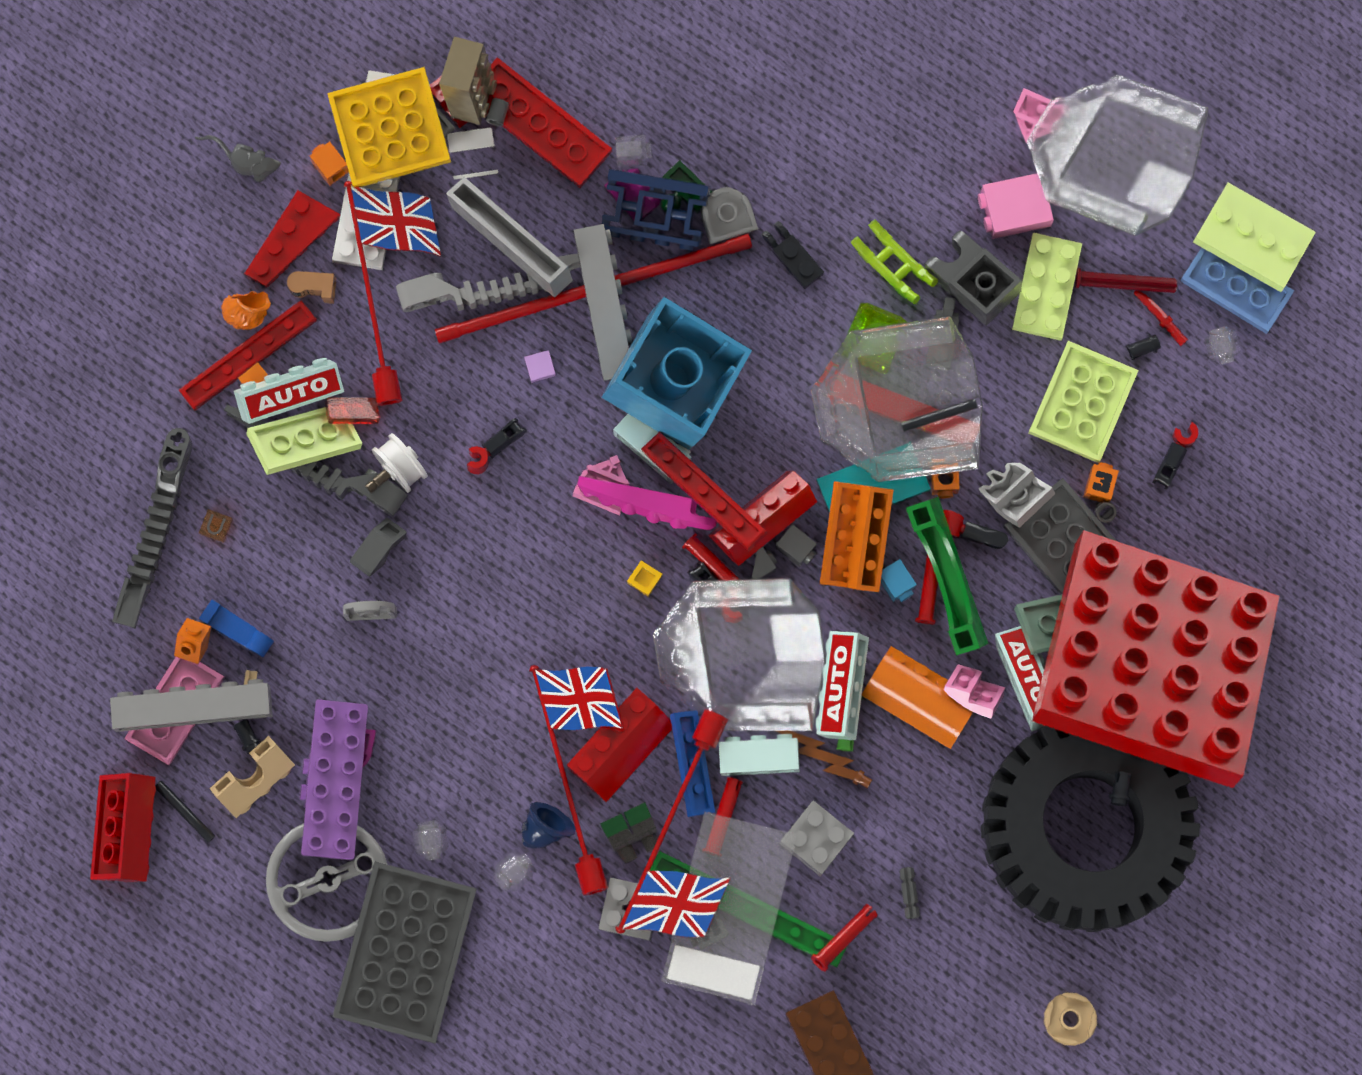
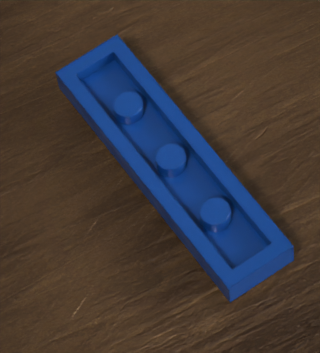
M697 710L670 714L682 784L699 748L694 745L696 741L692 739L699 723ZM704 750L684 792L688 817L715 813Z

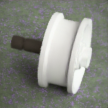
M391 433L388 435L389 441L379 449L376 447L372 449L374 456L384 470L375 476L373 481L371 480L365 485L370 493L374 492L377 487H380L390 477L405 492L409 493L411 491L410 486L421 477L423 479L428 477L426 471L417 460L418 456L410 446L406 447L398 437Z

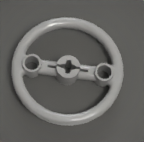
M303 823L293 828L281 839L270 857L266 873V888L270 904L284 925L305 938L329 942L351 937L355 934L358 920L338 929H316L299 922L290 914L288 909L310 895L320 891L332 893L338 889L341 882L360 874H370L375 861L387 864L385 854L372 835L357 825L356 838L366 846L367 851L365 853L359 854L355 860L336 868L333 866H323L314 877L298 884H288L284 887H279L277 879L281 860L291 845L303 837ZM361 857H368L372 861V867L368 871H361L357 867V861ZM344 871H349L333 879L332 886L328 887L326 883H320L307 889V887L319 883L324 878V873H328L329 876H336ZM288 888L296 889L299 893L298 899L294 902H287L283 898L284 891Z

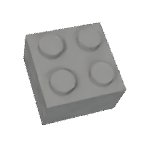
M812 801L779 844L821 877L854 835V832L815 801Z

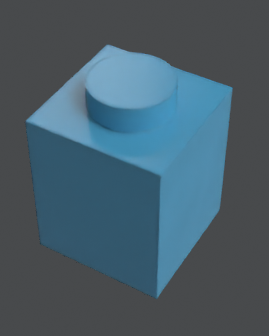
M901 559L882 570L881 584L893 602L898 599L903 602L914 595L912 590L915 589L917 584Z

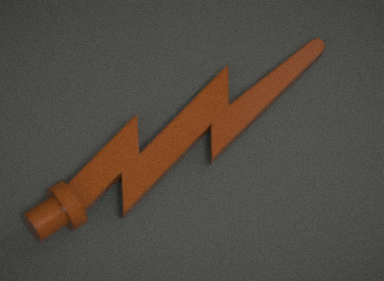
M775 725L772 726L773 731L779 734H792V738H797L799 743L805 745L799 749V754L833 764L822 771L853 780V784H860L867 789L870 786L872 779L865 776L864 771L860 770L858 772L843 767L854 760L817 749V747L826 744L825 742Z

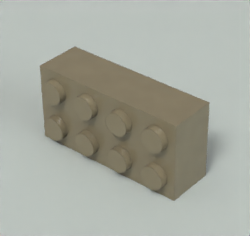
M455 36L439 85L451 118L480 125L482 117H487L489 111V103L487 101L489 95L494 94L497 81L494 80V72L491 70V63L488 60L489 55L486 53L484 44Z

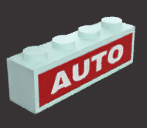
M320 358L312 362L313 365L305 368L303 366H296L288 370L289 373L283 375L278 373L264 377L265 381L259 383L251 381L241 384L240 389L234 390L241 419L250 424L343 393L344 389L337 363L327 360V358Z
M1021 626L995 634L996 648L1029 727L1033 732L1045 726L1032 721L1045 661L1042 654L1031 655Z
M830 631L829 639L826 641V664L822 670L824 680L819 694L820 710L816 718L818 735L831 739L856 740L869 637L855 632Z

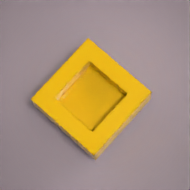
M640 561L627 580V584L649 597L663 574L645 562Z

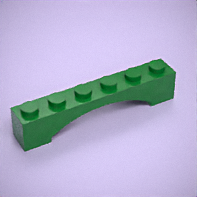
M939 497L907 507L906 510L913 530L919 536L928 554L941 589L949 624L948 633L956 656L989 644Z

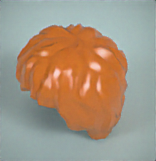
M250 291L245 295H228L221 306L224 320L235 329H254L263 323L271 302L266 292L256 293Z

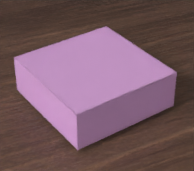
M549 350L524 357L531 383L556 376Z

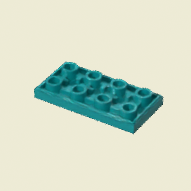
M912 443L905 444L816 479L829 513L834 481L893 489L892 505L931 490Z

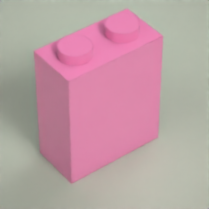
M1042 173L985 184L982 186L981 194H978L979 206L981 209L985 208L987 216L984 218L985 230L987 233L991 232L992 239L1051 227L1054 219Z

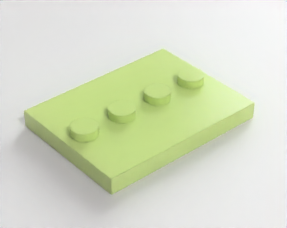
M1227 183L1193 243L1277 291L1282 292L1316 232L1234 185Z
M1068 341L1028 434L1099 463L1139 370Z

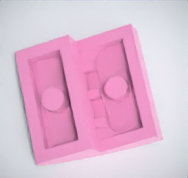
M958 664L946 683L944 691L965 708L982 716L992 718L1004 696L1005 687L981 681L983 671Z

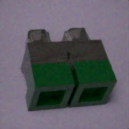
M645 802L624 812V816L633 834L630 833L622 814L600 823L614 853H618L625 864L638 858L632 845L642 842L648 854L653 851L658 840L656 836L658 831Z

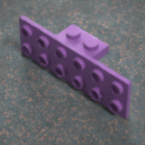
M316 700L311 752L308 759L304 758L302 774H307L306 784H301L300 800H304L305 807L301 855L344 860L354 859L368 705L328 700Z

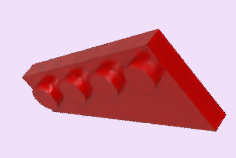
M297 190L245 271V276L267 288L317 238L319 239L333 223H336L340 219L341 214Z

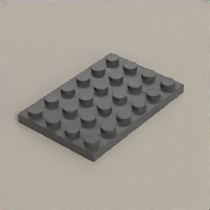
M375 861L332 1017L436 1044L477 888Z

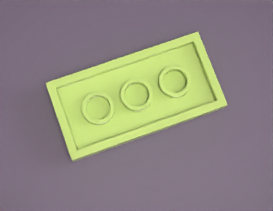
M1037 233L1032 234L1012 330L1062 340L1082 243Z
M342 403L250 427L247 430V436L267 475L361 449L362 441Z

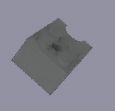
M957 231L952 236V245L960 255L959 258L954 262H944L937 257H931L924 263V267L938 279V284L987 326L1021 293L1022 280L988 250L979 246L963 231Z

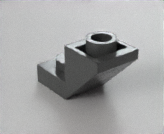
M389 518L384 519L372 529L350 559V563L370 577L385 564L390 550L405 539L407 531Z
M762 547L757 551L750 590L765 610L773 604L772 597L774 593L767 583L762 584L761 581L776 572L775 564H777V561L769 550L765 552Z

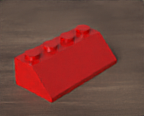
M794 470L786 471L742 507L767 531V535L749 552L721 525L708 534V536L739 566L816 504L817 500L806 481Z
M638 688L618 707L624 729L610 726L600 727L567 764V768L606 803L672 730L671 720Z
M133 773L99 775L90 880L147 882L149 850L152 842L151 827L154 818L153 804L156 793V777Z

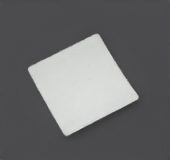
M492 128L447 134L450 153L494 146ZM498 170L453 176V178L456 180L463 177L470 178L497 174Z

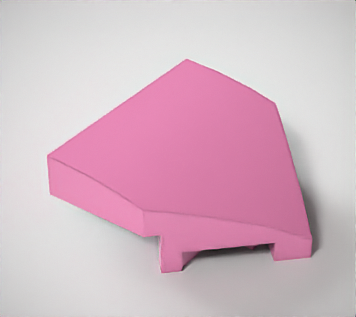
M1024 88L1013 112L1025 142L1029 143L1059 132L1069 107Z
M617 455L599 464L588 465L587 469L581 474L583 477L629 486ZM576 485L573 497L620 516V507L614 504L604 506L598 497L584 496L582 490Z

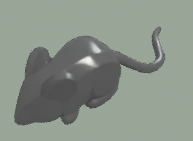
M215 136L195 137L197 140L211 139L217 142L229 158L233 169L241 175H253L254 180L257 182L263 181L281 165L280 161L265 157L266 152L262 150L254 152L252 147L237 144L231 153L224 142Z

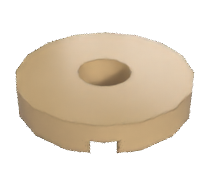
M1063 993L1054 997L1048 1003L1044 1012V1025L1047 1033L1054 1041L1063 1045L1076 1046L1085 1042L1093 1035L1097 1026V1014L1093 1005L1086 997L1077 993ZM1068 1011L1074 1012L1078 1018L1077 1024L1073 1027H1068L1063 1021V1016Z

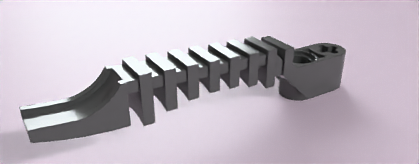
M227 405L224 409L228 416L241 422L248 428L265 424L262 420L248 424L241 419L239 409ZM316 461L309 463L307 467L301 465L291 468L295 474L299 475L301 473L308 482L312 480L317 487L321 488L323 486L330 495L332 492H335L341 500L350 491H355L362 497L365 495L367 497L366 500L390 516L396 514L408 497L407 493L389 480L370 493L365 485L369 481H373V478L378 475L372 469H368L362 476L344 479L339 468H336L329 478L328 476L331 472H329V467L325 464L316 473L319 469Z
M182 428L172 429L166 436L158 462L155 493L152 492L151 495L153 507H148L147 512L150 516L149 519L145 518L144 521L146 529L141 531L140 534L142 542H138L136 546L138 555L133 554L131 559L134 566L128 565L127 572L131 577L130 579L126 577L124 579L112 620L113 623L136 629L144 601L151 590V583L154 582V573L158 569L159 558L161 559L162 548L166 543L165 538L169 534V525L174 518L173 512L178 505L177 497L180 498L181 482L193 448L189 434ZM181 439L184 440V443H179L178 446L175 445V442H180ZM177 462L178 466L175 470H166L167 464Z

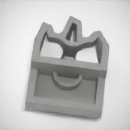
M1007 463L1004 473L996 470L986 473L992 484L989 486L983 485L978 489L997 513L1020 528L1055 495L1053 487L1036 478L1033 471L1021 463Z

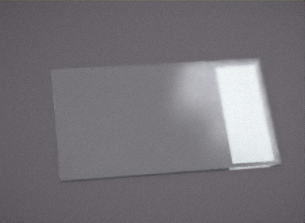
M704 812L689 874L705 878L731 879L705 937L694 938L673 935L662 982L745 1002L748 1005H755L797 834L715 815L711 812Z

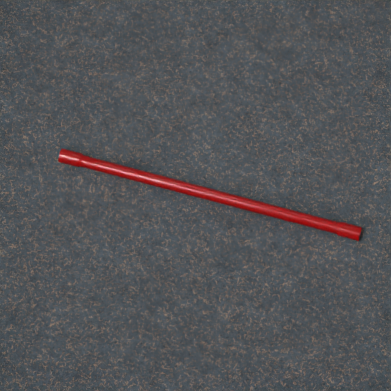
M744 234L728 239L723 243L614 275L615 280L620 279L622 287L723 255L752 248L749 234ZM584 285L560 292L555 298L549 295L461 323H453L434 329L438 343L440 344L471 332L586 298Z

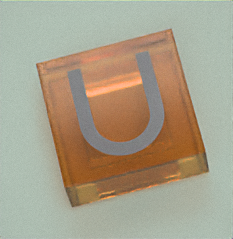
M208 509L199 534L224 543L233 518Z

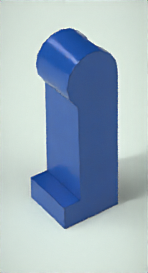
M214 600L210 601L199 617L202 623L210 625L215 631L262 658L274 643L268 636Z

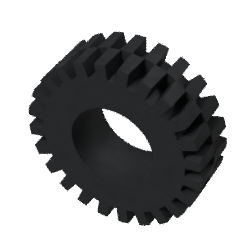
M1044 726L1035 734L1026 737L1005 758L990 781L988 795L985 797L982 805L984 822L981 825V837L985 838L987 845L985 852L988 865L993 864L998 874L995 879L1002 889L1007 888L1014 896L1012 901L1021 909L1026 907L1035 913L1034 918L1044 923L1053 922L1060 925L1059 928L1070 931L1081 929L1086 930V932H1098L1104 929L1118 928L1136 921L1160 907L1169 899L1168 896L1183 883L1186 878L1183 875L1186 867L1193 863L1196 855V850L1192 849L1193 841L1200 835V823H1194L1193 815L1199 809L1197 797L1189 796L1186 786L1191 780L1185 772L1179 773L1176 769ZM1116 771L1132 774L1128 793L1130 802L1127 803L1134 819V838L1131 848L1123 861L1115 868L1098 872L1081 870L1063 861L1048 843L1043 825L1045 804L1053 789L1065 781L1076 778L1096 779L1113 787Z

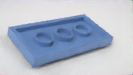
M1202 247L1180 280L1265 334L1269 332L1294 292L1288 286H1285L1283 291L1279 292Z

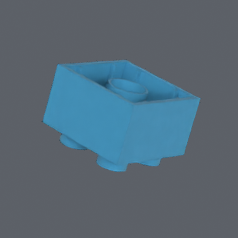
M663 297L647 316L604 391L602 398L654 430L660 431L664 436L687 450H690L705 436L752 350Z

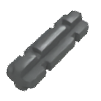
M913 867L901 868L899 872L900 879L903 880L901 887L903 903L906 905L904 909L906 919L919 918L920 912L919 906L917 907L916 905L918 897L916 882H913V878H915Z

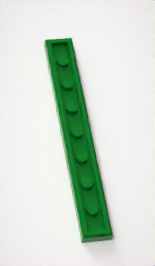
M661 851L658 852L650 871H677L705 878H714ZM730 885L727 886L718 910L810 955H817L834 937ZM846 948L830 963V965L836 968L838 967Z

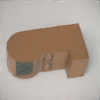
M297 271L289 275L287 286L295 297L303 298L307 295L321 296L324 303L334 304L337 279L332 273Z

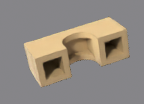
M269 736L249 753L257 765L255 773L250 778L238 779L229 771L210 788L216 798L235 818L240 814L246 813L251 808L252 803L259 797L266 795L270 791L271 786L279 779L285 778L295 766Z

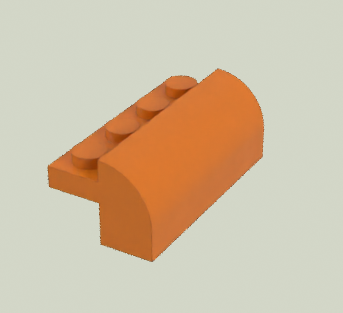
M834 481L820 584L879 592L893 489Z
M892 646L884 655L862 692V696L949 749L952 748L973 711L956 702L944 691L948 679Z

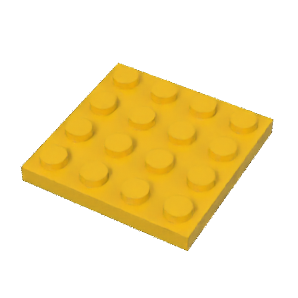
M424 67L327 93L353 187H363L451 163Z

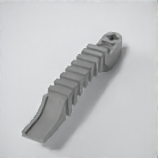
M578 254L558 257L568 266L569 271L580 268ZM520 272L514 274L516 282L514 285H510L508 277L502 278L504 287L498 288L496 280L489 281L491 286L489 291L485 290L483 281L476 282L478 291L473 292L469 280L463 282V288L458 289L445 282L441 273L428 274L402 282L396 286L403 312H411L437 304L436 301L439 300L440 302L455 301L458 311L464 310L463 303L470 306L471 309H475L477 305L483 304L484 307L492 301L500 303L502 302L501 299L505 298L509 301L514 299V296L520 295L521 298L530 292L534 295L544 288L527 273L528 281L523 282Z

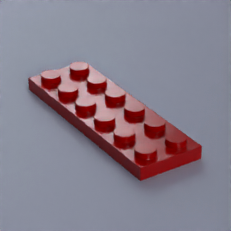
M497 57L491 64V70L494 72V80L497 81L494 94H490L487 101L489 109L493 98L508 102L509 107L503 127L581 188L612 153V148Z

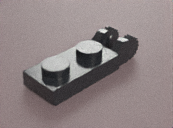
M777 221L773 225L775 230L784 238V241L778 245L777 241L768 231H764L762 237L773 249L772 252L805 290L824 275V271L797 239L790 235L783 224Z

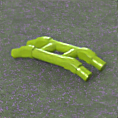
M876 219L873 220L868 226L886 247L875 256L858 236L850 243L858 251V254L890 283L902 297L908 299L913 304H917L920 296L901 280L911 271L916 277L931 287L938 283V279L914 260ZM893 253L904 263L895 273L883 264Z

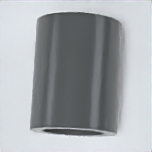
M493 98L486 121L495 126H503L509 103L502 99Z

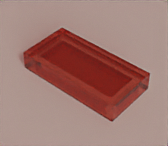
M326 398L325 406L328 424L379 423L380 416L376 398Z

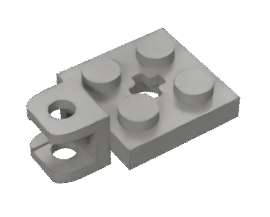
M610 877L599 930L619 934L616 932V926L619 927L625 914L624 906L629 905L638 883ZM626 930L621 935L651 941L653 931Z

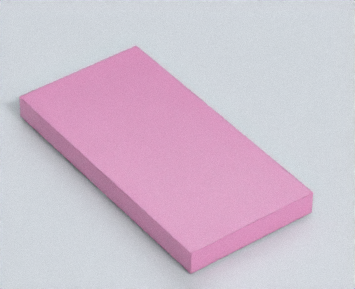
M175 657L156 689L159 690V693L169 692V688L185 687V690H196L195 686L202 684H211V688H216L220 686L225 677L201 662L196 664ZM195 724L132 730L127 733L124 739L170 766Z

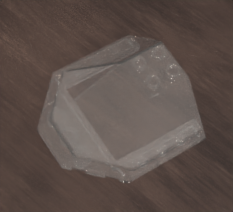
M1116 75L1109 78L1110 81L1096 86L1094 83L1075 90L1076 93L1064 98L1059 96L1051 99L1027 142L1047 202L1137 236L1170 220L1193 180L1209 109L1126 77Z
M945 316L850 331L818 381L811 388L820 439L827 445H832L839 450L842 456L857 467L860 466L869 472L871 477L878 482L978 469L983 404L974 356L951 317ZM974 398L976 400L977 409L905 432L901 424L903 421Z
M790 578L693 581L653 633L661 683L668 690L674 687L683 696L681 701L692 711L697 710L703 714L704 709H707L727 718L728 722L724 731L812 730L823 680L822 670L826 664L819 610Z

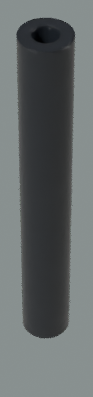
M974 398L903 421L901 424L905 432L977 409L978 406Z
M162 780L155 785L156 790L207 843H210L215 838L213 832Z

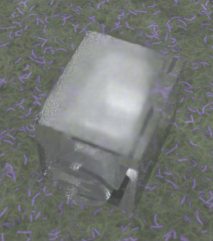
M645 135L615 137L617 168L647 166V158H652L651 143H646Z

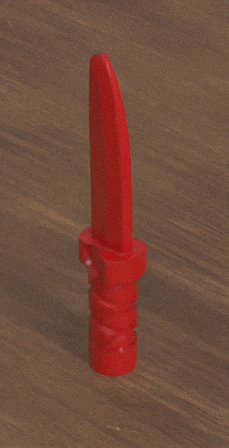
M1134 291V295L1160 321L1159 325L1161 328H1165L1180 346L1184 345L1188 339L1172 323L1173 319L1170 315L1167 316L1150 297L1140 291Z

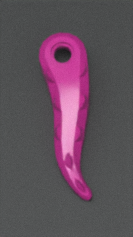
M583 476L578 478L577 485L582 490L584 496L598 497L604 506L614 504L620 507L621 511L625 514L645 516L651 523H658L659 521L668 522L675 529H685L689 526L711 530L716 527L717 522L713 518L696 514L697 503L692 498Z

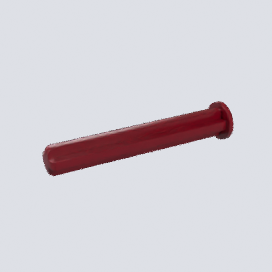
M1077 268L1075 287L1089 286L1175 293L1177 290V280L1164 277L1081 271V268Z

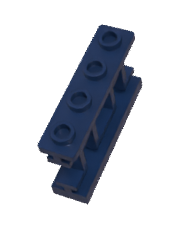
M609 169L607 190L619 192L615 216L602 215V224H604L605 230L610 229L611 237L620 238L621 234L630 235V240L645 242V238L655 239L654 244L670 246V242L679 243L680 249L694 251L695 246H701L703 231L691 229L695 205L705 207L708 205L711 186ZM617 181L648 186L650 191L639 190L638 202L625 200L627 187L617 186ZM666 190L700 195V199L689 198L687 211L674 209L676 196L666 194ZM645 196L668 200L665 224L641 221ZM623 210L636 212L634 225L642 226L644 229L642 231L610 225L611 221L621 222ZM672 219L684 220L683 234L693 235V239L659 233L660 230L670 231Z

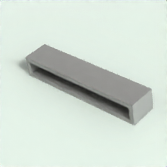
M465 177L446 193L452 209L554 298L573 281L569 268L565 263Z
M604 224L575 229L573 233L603 381H609L629 350L628 345L633 342L630 329L625 330L623 320L628 318L625 304L620 305L618 295L623 293L620 279L615 280L613 270L618 269L615 254L610 255L608 245L612 244L610 229L605 230Z
M263 679L248 680V685H237V682L221 683L222 687L211 688V684L196 685V690H185V687L169 688V692L159 693L158 689L144 690L143 695H133V692L117 693V697L110 698L112 729L116 732L273 717L271 688L268 683H263Z

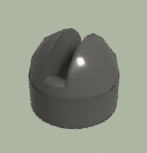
M1102 501L1095 508V515L1101 522H1111L1116 517L1117 511L1111 502ZM1107 505H1109L1110 508H1108L1102 515H1100L1099 513Z

